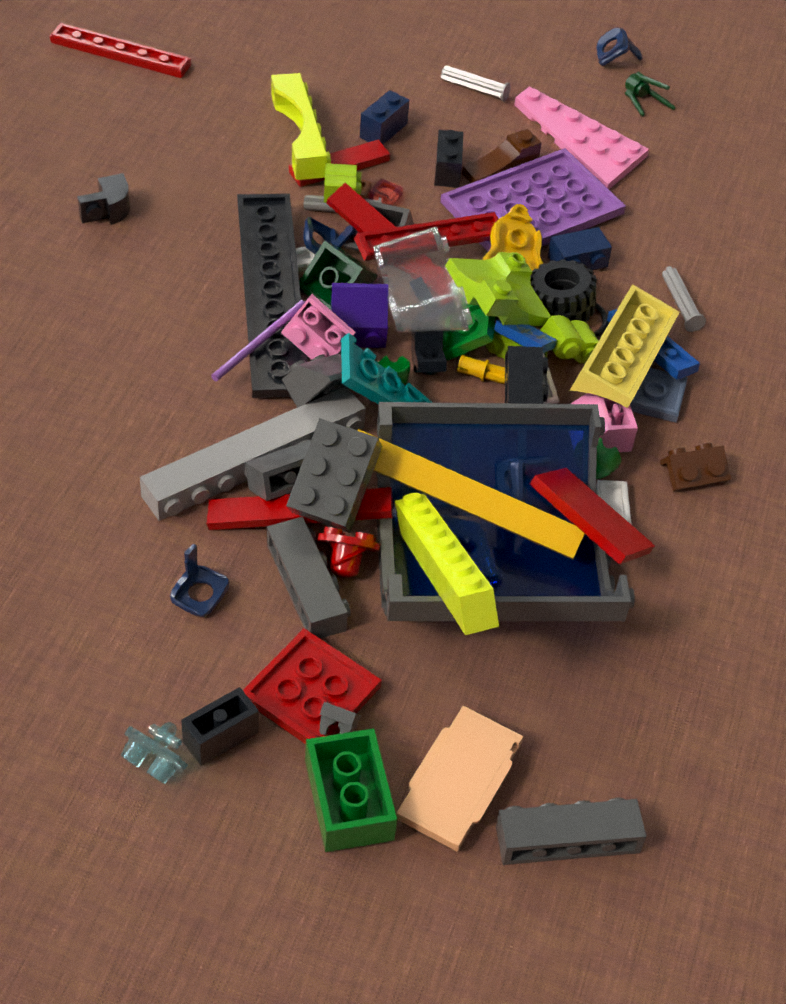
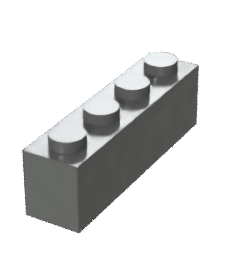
M311 440L245 462L249 490L266 501L291 493Z
M303 517L267 526V547L303 627L320 639L345 632L347 630V618L351 616L350 607L345 598L341 599L338 593L339 585L334 574L330 575L327 570V558L322 550L319 551L316 546L317 540L313 528L307 527Z
M621 797L612 798L604 802L582 800L567 805L546 803L540 807L531 808L511 806L499 811L496 824L503 865L637 854L641 852L646 839L638 800H625Z

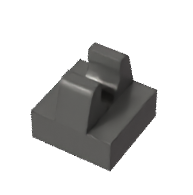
M324 702L319 714L321 715L319 731L327 736L330 727L338 722L340 734L352 732L357 728L361 715Z

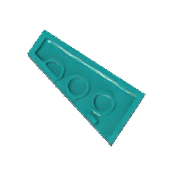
M348 333L341 338L343 385L377 404L379 402L433 403L410 383L404 385L397 372L390 366L384 368L376 362V355L371 350L366 348L363 351L355 344L357 339L353 335ZM423 429V430H425V431H427V432H431V431L434 430V429Z

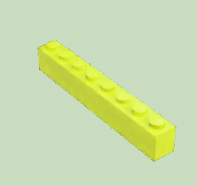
M410 493L405 495L403 499L396 500L395 506L402 538L463 633L469 635L499 627L493 587L427 496L420 493Z

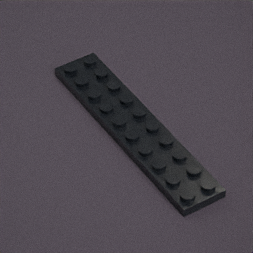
M290 193L237 194L248 344L301 300ZM289 321L249 354L252 398L291 397L282 378L290 372L289 368L294 363L300 360H305L307 363V355L281 333Z

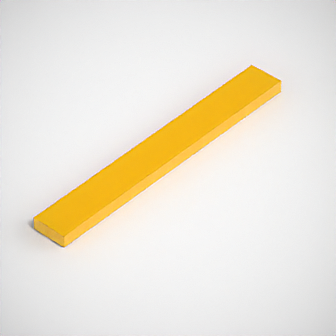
M358 429V431H360V432L369 434V433H367V432H364V431ZM379 438L383 447L374 471L573 560L585 534L576 525Z

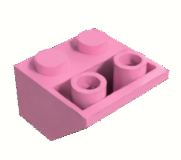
M313 294L281 331L286 338L311 360L322 354H325L326 357L339 354L341 352V338L348 333L353 336L356 333Z
M590 393L584 394L571 403L598 404L599 415L605 419L604 435L599 436V438L603 439V445L606 448L616 447L619 452L632 451L638 427L630 405L626 408L610 399ZM568 430L573 450L576 443L582 439V430Z

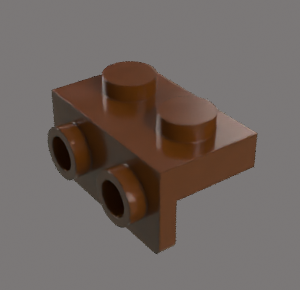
M705 443L695 446V451L686 452L685 447L668 451V456L660 460L661 466L667 465L673 491L731 480L724 445L713 447L712 443Z

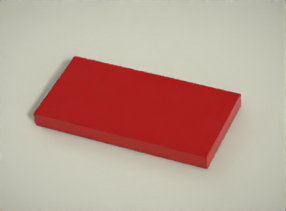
M563 468L538 474L530 482L537 492L618 564L648 555L655 547L650 540L569 469Z

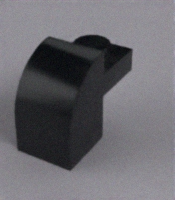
M123 173L98 178L99 192L77 196L79 217L82 223L108 218L110 224L113 225L125 219L130 211L129 187Z
M440 319L412 320L411 350L414 372H422L425 375H436L439 372H446L447 360L443 352L444 329Z

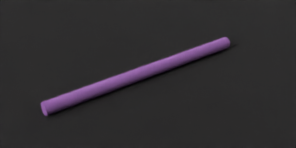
M300 300L211 375L212 379L218 381L290 321L305 301Z

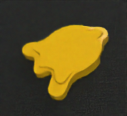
M514 205L509 213L494 223L490 235L491 248L485 254L483 260L493 258L498 252H516L525 258L532 271L543 264L540 257L542 246L540 229L536 231L535 227L531 224L532 218L529 216L528 209L524 205Z

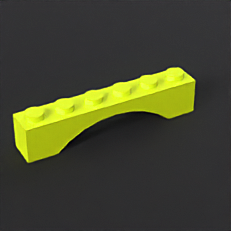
M300 73L271 75V97L275 110L293 120L301 130L299 137L292 143V168L296 180L325 178L326 163H331L330 152L326 151L325 137H321V125L317 123L316 110L312 109V97L308 96L307 82L302 81Z

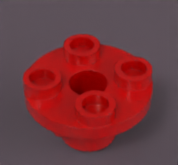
M324 527V533L318 534L317 541L329 544L333 548L329 569L337 576H357L360 570L362 552H379L380 543L376 542V538L372 534L356 532L355 537L346 536L342 529Z

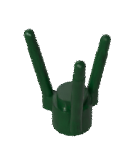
M639 71L627 78L625 82V88L627 89L625 95L631 99L641 116H645V112L636 97H644L647 94H650L670 109L675 110V105L650 89L649 84L669 90V85L644 76Z

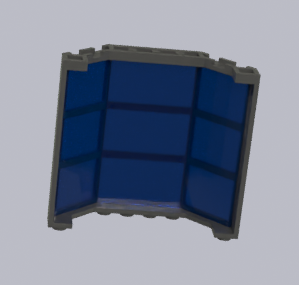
M379 402L377 418L378 438L497 491L496 470L499 462L505 458L529 459L549 456L551 462L525 464L523 469V502L571 524L573 523L531 486L530 482L534 476L567 468L596 493L597 444L599 436L604 435L605 419L599 415L598 404ZM376 472V477L378 478L377 488L392 487L393 493L392 518L377 519L378 543H380V550L378 552L381 607L385 616H387V621H456L400 534L395 501L403 499L405 495L410 493H425ZM509 472L508 482L510 490L512 492L511 474ZM425 494L493 587L498 621H626L629 608L634 607V590L628 587L627 575H620L615 591L614 576L609 575L608 571L611 557L586 534H584L572 560Z

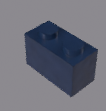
M391 90L386 92L361 113L359 138L367 142L379 139L382 144H385L408 124L410 100Z
M595 227L552 236L547 257L550 261H577L578 264H585L588 269L596 270L608 267L612 246L601 229Z

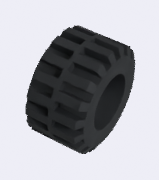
M553 260L548 261V264L543 263L539 265V268L532 271L530 278L531 286L551 316L562 315L570 321L581 320L587 322L590 316H593L595 313L597 279L596 275H593L594 272L588 269L585 264H578L577 261Z

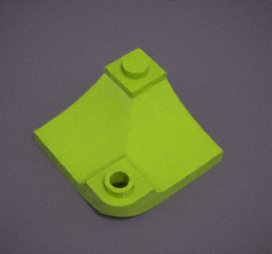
M498 252L496 256L488 260L449 258L445 265L469 305H479L486 316H498L503 325L528 324L530 326H544L551 317L532 288L530 282L532 270L526 263L525 258L519 253Z

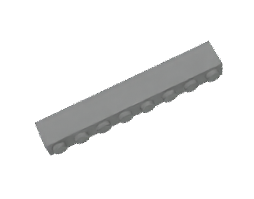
M345 386L141 476V497L159 521L169 516L177 515L184 509L203 503L217 494L227 492L233 487L248 481L245 462L311 440L319 418L350 427L357 431L364 428L366 408L350 389Z

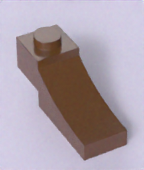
M528 128L507 135L506 140L493 151L474 162L464 165L462 174L470 183L532 161L539 158L542 142Z

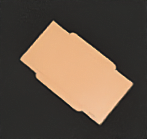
M462 706L451 726L442 729L410 780V792L396 813L397 820L458 852L472 826L480 822L512 767L511 760L520 747L523 736Z

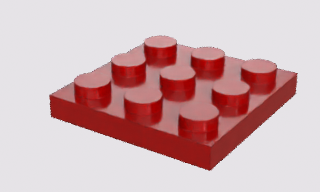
M303 628L243 691L261 714L306 744V739L326 736L319 731L321 715L319 714L324 702L357 714L381 688L382 680ZM338 722L330 727L327 736L336 735L340 732Z

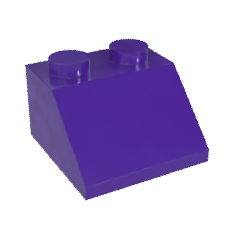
M332 283L331 311L356 332L354 334V337L357 339L355 344L360 348H386L388 284Z

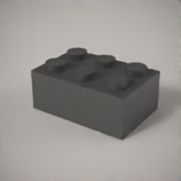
M319 418L288 499L287 508L296 515L350 533L383 447L379 438Z

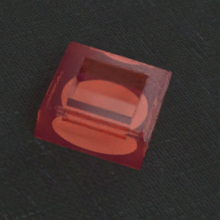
M381 178L368 192V199L379 200V197H381L383 204L393 206L403 195V187Z

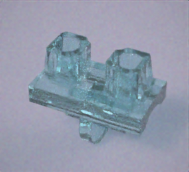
M168 721L162 727L153 723L149 727L148 732L155 736L154 740L132 726H129L124 733L129 740L120 756L139 768L148 753L154 755L156 758L147 770V773L161 783L165 784L176 770L183 773L188 766L186 762L181 760L179 755L167 749L169 745L178 749L182 743V740L175 737L177 726L172 722Z

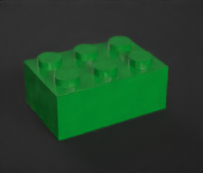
M374 728L306 739L305 763L325 852L394 841L397 816Z

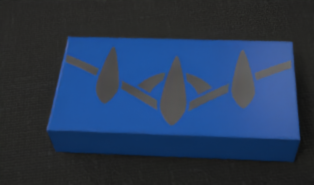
M497 320L494 330L524 347H543V353L555 348L557 339L528 324L503 325L501 320Z

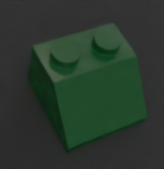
M324 240L299 280V286L302 292L309 297L313 294L331 310L332 283L373 284L378 275L340 247Z

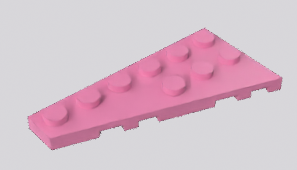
M528 87L515 97L514 105L531 121H537L541 125L543 133L552 135L555 138L554 143L560 149L566 148L608 189H611L648 156V148L579 113L577 110L560 103L556 99H552L537 89Z

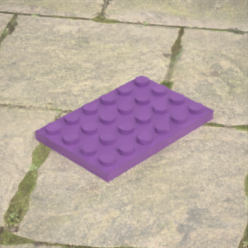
M566 148L441 194V203L455 218L495 212L499 219L509 213L514 205H524L528 209L529 216L532 218L531 224L535 227L536 231L540 229L542 246L549 244L552 236L581 231L622 215L626 207ZM491 241L479 242L489 252Z

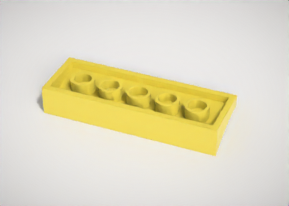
M632 284L570 390L598 395L628 408L680 312Z

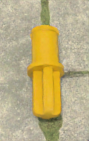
M461 355L457 372L481 378L480 380L483 382L487 379L505 384L504 367L490 364V360L482 361Z

